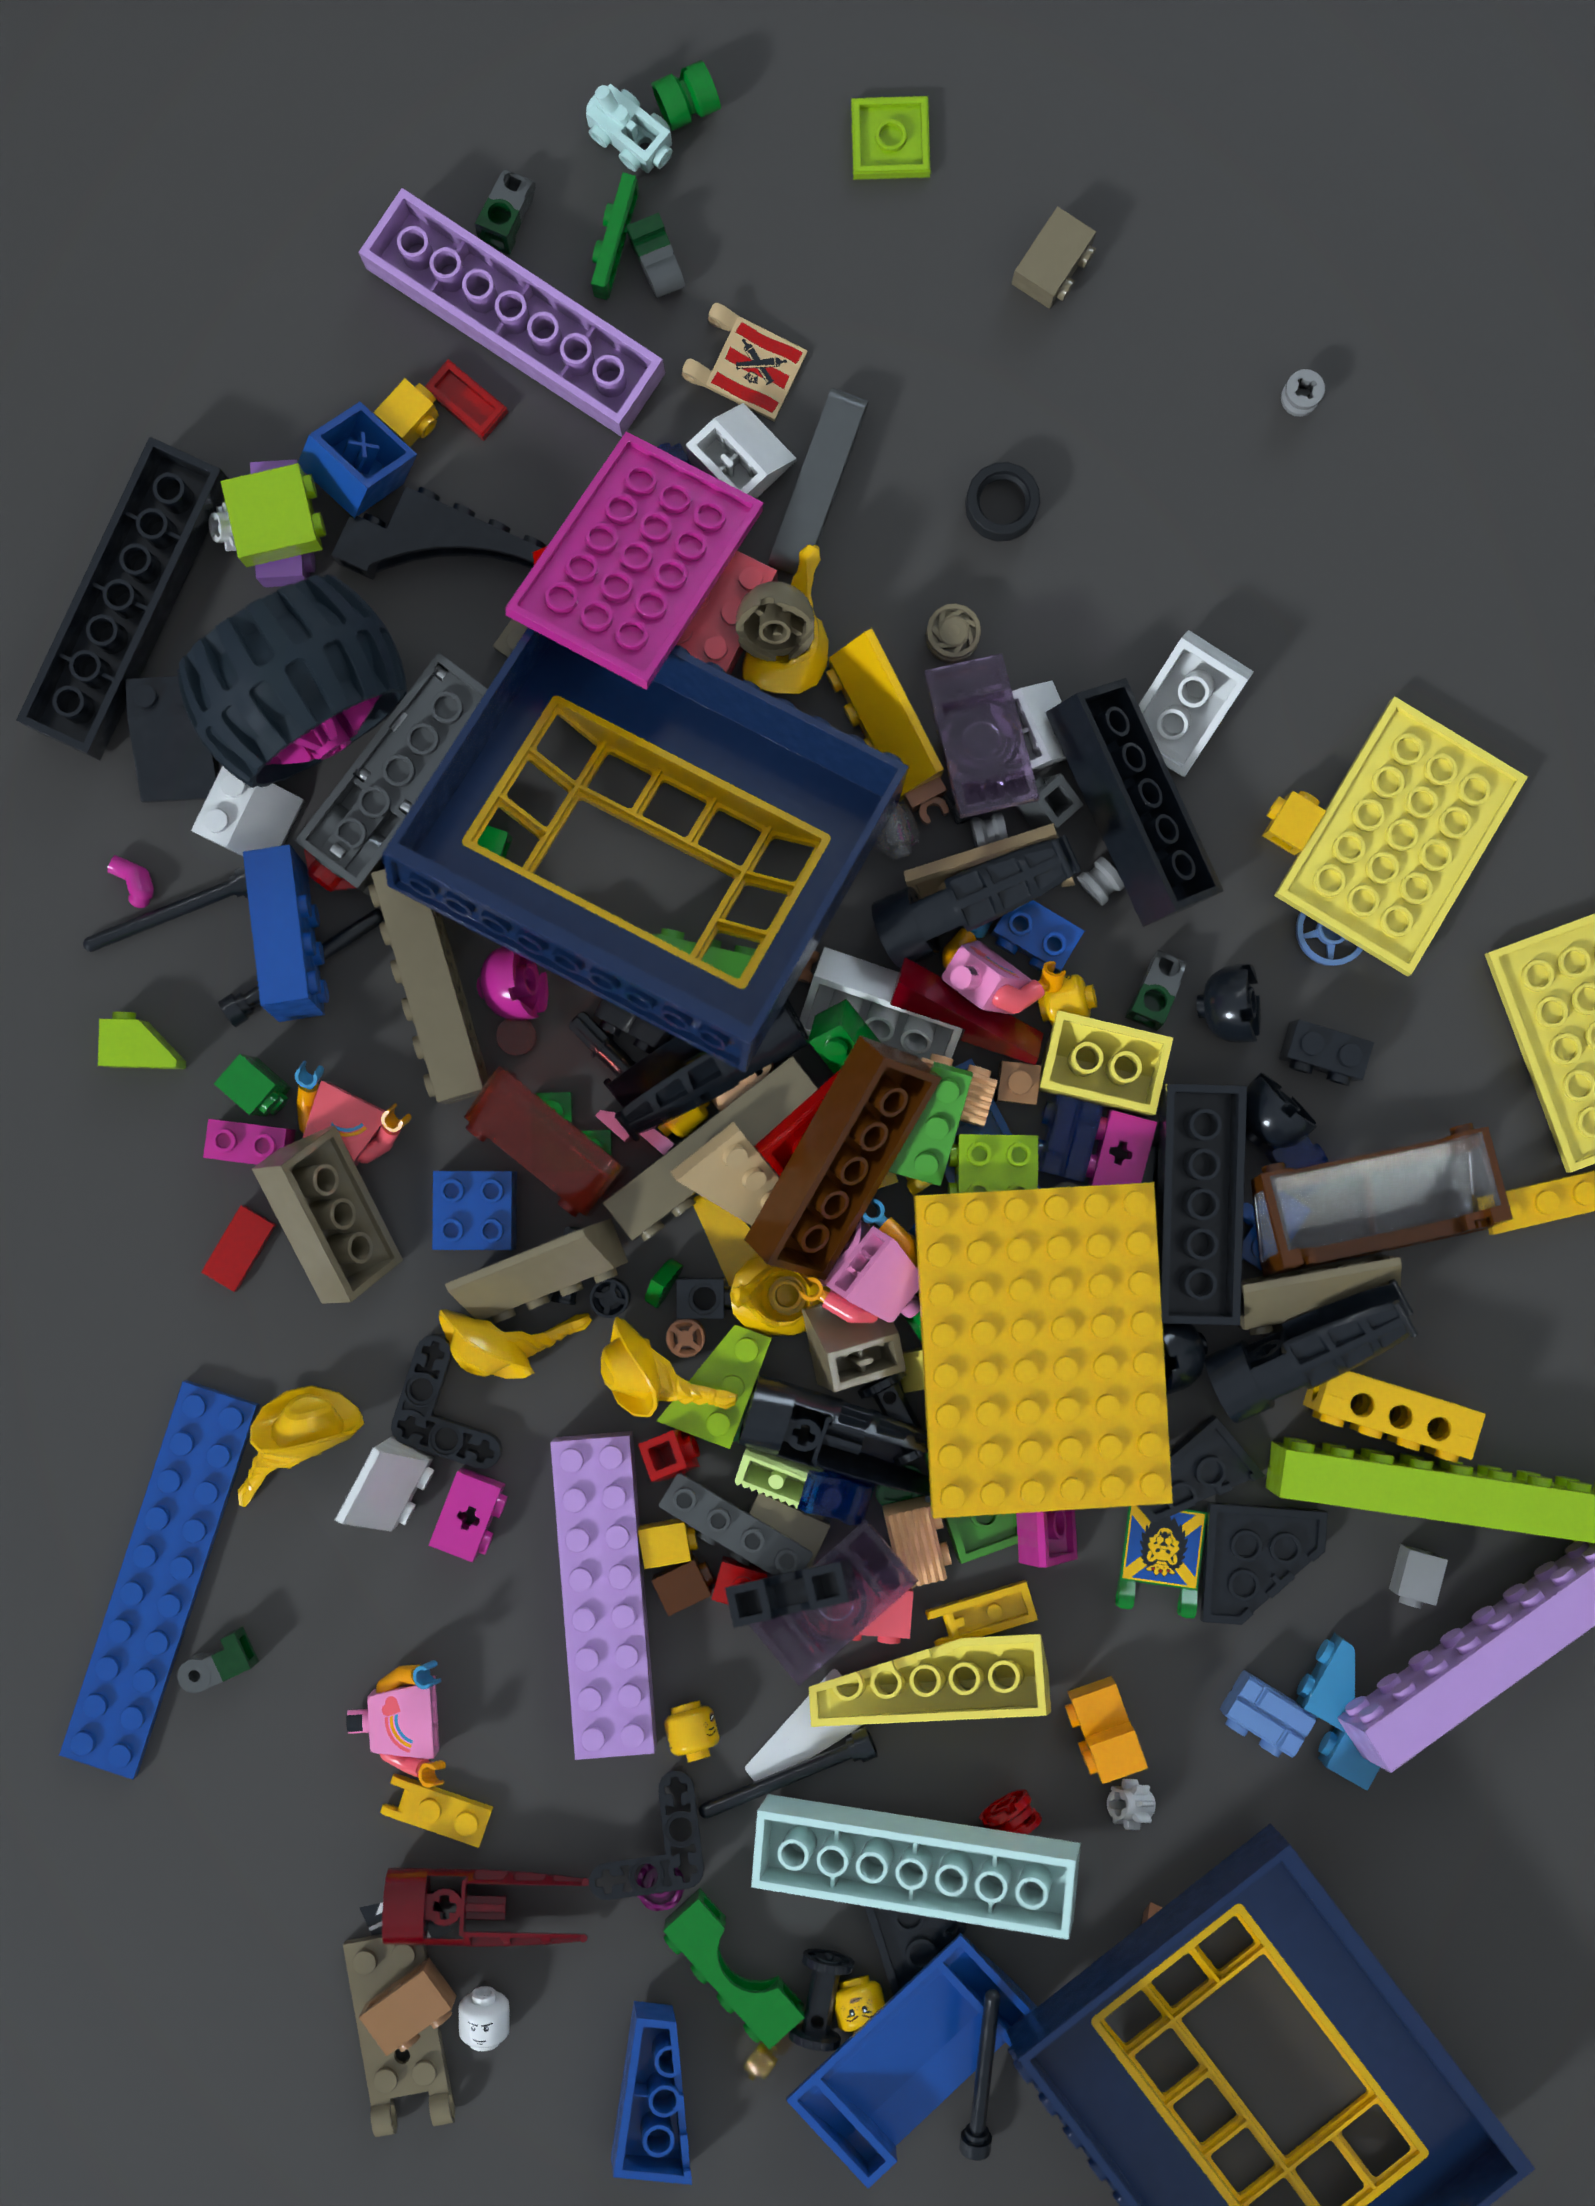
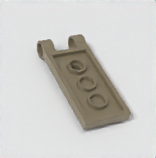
M382 1934L346 1940L343 1944L371 2104V2125L374 2136L382 2137L397 2133V2112L393 2098L429 2092V2111L433 2126L454 2123L455 2103L451 2091L440 2026L433 2029L429 2025L418 2033L420 2035L419 2040L407 2049L410 2053V2058L406 2061H400L396 2057V2050L388 2056L384 2054L359 2019L361 2011L368 2001L428 1958L426 1945L383 1944Z

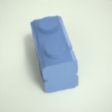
M1246 1670L1241 1672L1233 1685V1689L1228 1693L1220 1708L1224 1716L1228 1718L1225 1724L1244 1737L1250 1731L1261 1738L1259 1746L1278 1758L1282 1752L1291 1758L1295 1757L1304 1742V1738L1308 1736L1317 1721V1717L1303 1709L1298 1702Z

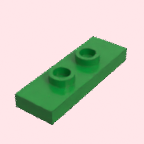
M625 172L622 173L614 204L608 203L606 206L603 226L607 227L603 241L597 240L592 257V262L596 264L591 281L594 297L604 300L610 298L628 234L626 226L631 224L639 196L636 176Z

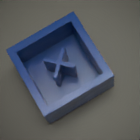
M358 402L309 434L298 464L307 475H312L314 482L353 518H356L404 484L417 453L363 403Z
M433 1171L432 1250L517 1249V1171Z

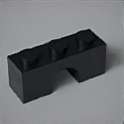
M850 1558L743 1582L725 1588L734 1628L772 1620L797 1612L812 1611L848 1603L859 1598Z

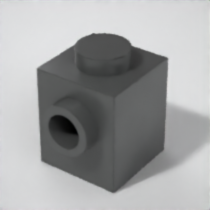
M1061 773L1044 778L1040 775L1033 777L1021 787L1023 794L1013 802L1032 830L1054 823L1055 829H1057L1084 805Z

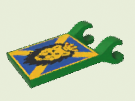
M1128 1506L1119 1581L1115 1596L1116 1606L1122 1609H1132L1134 1607L1135 1582L1181 1588L1177 1603V1614L1191 1619L1196 1616L1207 1512L1186 1509L1152 1524L1137 1506Z

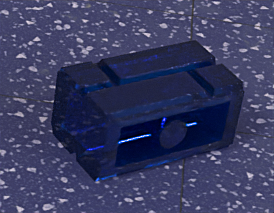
M1059 1094L1055 1095L1053 1102L1046 1101L1041 1123L1047 1124L1044 1139H1038V1171L1077 1182H1084L1104 1106Z

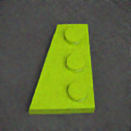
M735 1324L688 1381L691 1384L706 1386L716 1390H726L737 1394V1402L734 1406L723 1409L715 1405H708V1403L698 1405L691 1402L684 1405L679 1401H672L657 1419V1422L730 1449L772 1337Z

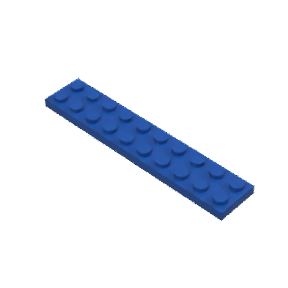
M187 1380L182 1381L59 1756L132 1780L138 1776L250 1436V1426L256 1418L260 1404Z

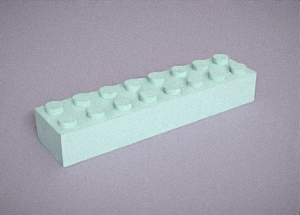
M768 1794L757 1810L751 1887L1069 1940L1074 1921L1081 1843Z

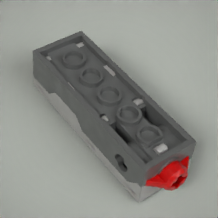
M437 653L295 839V842L304 848L308 876L329 892L358 889L366 895L370 894L368 885L374 884L371 873L385 869L382 852L488 690L441 653Z

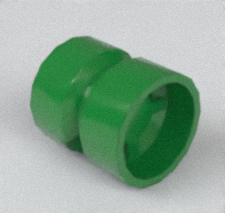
M702 60L682 68L679 78L671 73L651 82L657 105L663 119L670 126V131L691 123L692 115L695 113L702 118L721 109L716 87Z

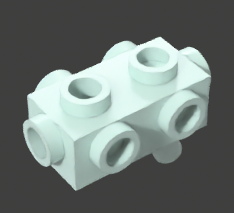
M612 84L599 86L586 108L587 122L591 128L588 131L590 136L604 148L611 144L621 152L618 155L620 160L634 172L639 167L646 173H649L654 166L658 169L663 168L673 152L670 148L672 139L668 123L658 114L653 113L650 116L640 108V102L628 90L623 89L620 92ZM642 143L650 144L646 150L640 147Z

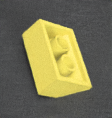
M1058 1010L1043 1055L1038 1091L1151 1117L1156 1115L1173 1037Z

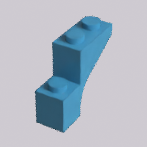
M1334 1633L1330 1640L1325 1639L1320 1645L1316 1654L1318 1662L1311 1675L1307 1673L1301 1679L1296 1692L1299 1695L1296 1701L1306 1711L1335 1726L1333 1732L1328 1731L1322 1738L1318 1748L1320 1752L1318 1759L1326 1768L1368 1791L1380 1767L1362 1758L1337 1717L1346 1712V1705L1355 1699V1650L1343 1637Z

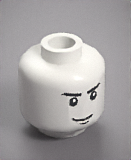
M481 1986L464 1996L459 2003V2036L465 2044L476 2051H490L498 2047L510 2032L509 2000L502 1993L495 1991L494 1988Z

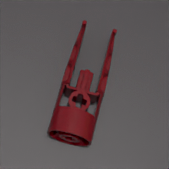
M388 1868L382 1910L383 1944L501 1947L573 1942L584 1943L588 1939V1935L585 1933L466 1931V1921H505L506 1896L468 1895L469 1884L588 1886L589 1878L491 1869ZM431 1876H466V1879L462 1880L461 1894L450 1888L440 1889L431 1894ZM443 1895H448L449 1901L456 1903V1912H450L449 1919L443 1918L442 1911H436V1903L443 1902ZM429 1920L441 1926L452 1925L460 1920L459 1935L463 1938L427 1937Z

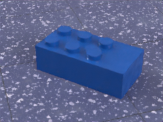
M290 844L244 851L243 859L260 1005L278 1022L325 1015L324 1003L329 1002V990L326 980H321L319 965L325 964L322 943L320 941L316 942L315 928L320 927V916L317 905L311 902L307 865Z

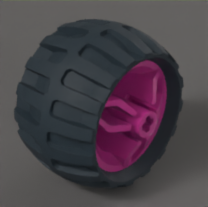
M329 574L324 577L311 576L303 581L288 584L250 603L246 608L215 626L216 628L205 637L199 639L192 646L189 653L182 657L179 662V669L177 670L179 688L186 712L201 741L226 770L251 788L256 786L266 787L272 783L284 781L339 753L362 735L375 728L384 718L392 714L407 694L402 662L397 647L386 626L375 611L354 590L335 576Z

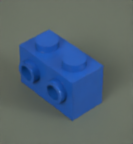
M1032 900L1001 916L990 935L997 938L995 945L1007 953L1015 955L1019 951L1031 958L1028 964L1041 973L1046 962H1056L1054 973L1058 974L1085 931Z

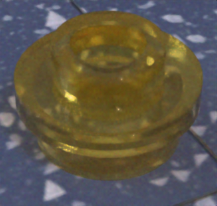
M760 2042L743 2067L750 2074L748 2077L754 2082L758 2076L765 2080L778 2062V2059L773 2056L777 2049L775 2046L769 2050L763 2042Z

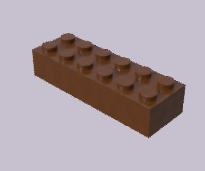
M861 1035L859 1036L744 1239L766 1264L822 1280L827 1279L942 1079L917 1056Z

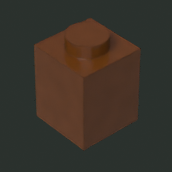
M696 1554L692 1556V1560L689 1562L674 1564L654 1574L651 1580L668 1617L710 1597L713 1590L711 1584L716 1582L706 1561L700 1563Z

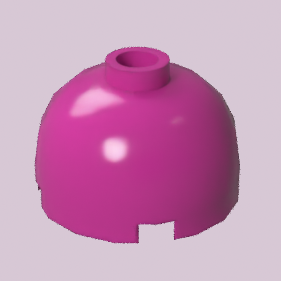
M502 946L492 951L486 957L481 967L480 977L477 979V991L487 1006L500 1017L511 1021L535 1019L540 1017L537 1013L544 1012L547 1008L549 996L548 978L546 972L539 975L536 963Z

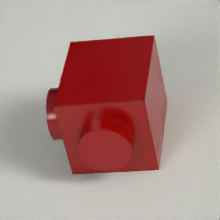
M672 1430L638 1444L651 1482L666 1481L674 1478L677 1473L684 1474L700 1467L697 1457H700L698 1443L693 1435H688L686 1432Z
M723 1556L711 1600L728 1604L726 1587L765 1578L768 1572L755 1564L746 1566L733 1558Z

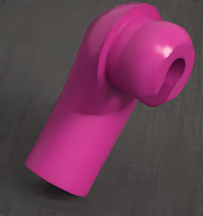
M117 855L113 856L108 865V873L126 880L130 894L128 900L132 906L136 908L147 907L150 899L154 896V887L150 873L140 865Z

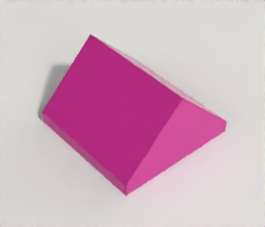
M1075 1510L1016 1513L1019 1563L1047 1568L1078 1559Z

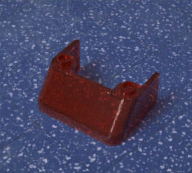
M498 1066L464 1115V1118L469 1122L465 1128L483 1143L489 1138L561 1197L557 1204L575 1218L579 1213L586 1217L592 1216L631 1167L624 1162H618L515 1078L517 1074L511 1069Z

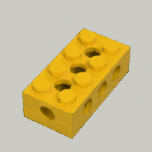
M1348 1371L1315 1388L1307 1389L1303 1402L1304 1406L1313 1409L1312 1417L1320 1419V1421L1342 1428L1344 1422L1348 1421L1351 1422L1350 1429L1377 1439H1381L1384 1432L1388 1434L1386 1440L1397 1445L1419 1451L1422 1444L1425 1445L1424 1452L1454 1463L1458 1462L1459 1456L1472 1460L1486 1415L1459 1404L1353 1371ZM1357 1395V1402L1351 1408V1400ZM1394 1407V1414L1389 1419V1413L1391 1409ZM1432 1420L1431 1426H1430V1428L1427 1430L1428 1424H1429V1422Z

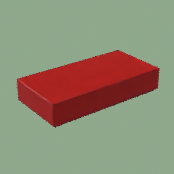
M449 359L424 386L436 398L435 401L483 441L509 412L506 406Z
M240 1205L201 1273L231 1291L237 1292L277 1224L245 1205Z

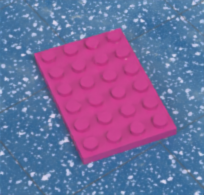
M626 431L507 604L506 616L647 690L761 515L764 503Z

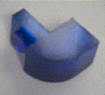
M809 1470L797 1508L804 1513L837 1518L845 1524L862 1525L875 1484L862 1480L857 1481L848 1476L824 1470V1473Z

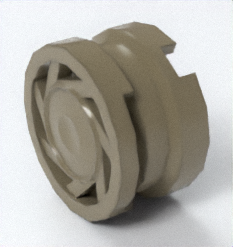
M956 603L947 604L937 609L929 619L925 634L926 644L931 654L938 660L949 664L961 663L970 658L979 643L981 635L980 621L976 614L964 605Z

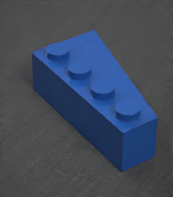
M634 2001L611 2152L612 2172L615 2178L692 2185L677 2024L673 2005Z

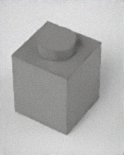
M1400 1544L1389 1590L1400 1596L1398 1602L1420 1609H1422L1423 1603L1436 1606L1448 1559L1437 1553Z

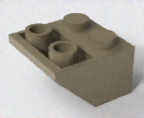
M823 1303L802 1308L818 1385L833 1392H838L906 1371L899 1332L893 1322L888 1323L879 1318L874 1323H849L823 1308Z

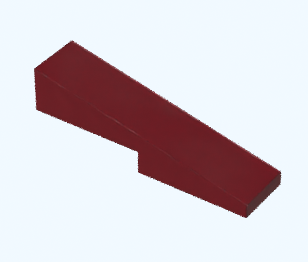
M905 957L896 980L890 1005L962 1028L961 1041L1036 1065L1044 1033L1010 1014L980 1009L944 982L940 976Z

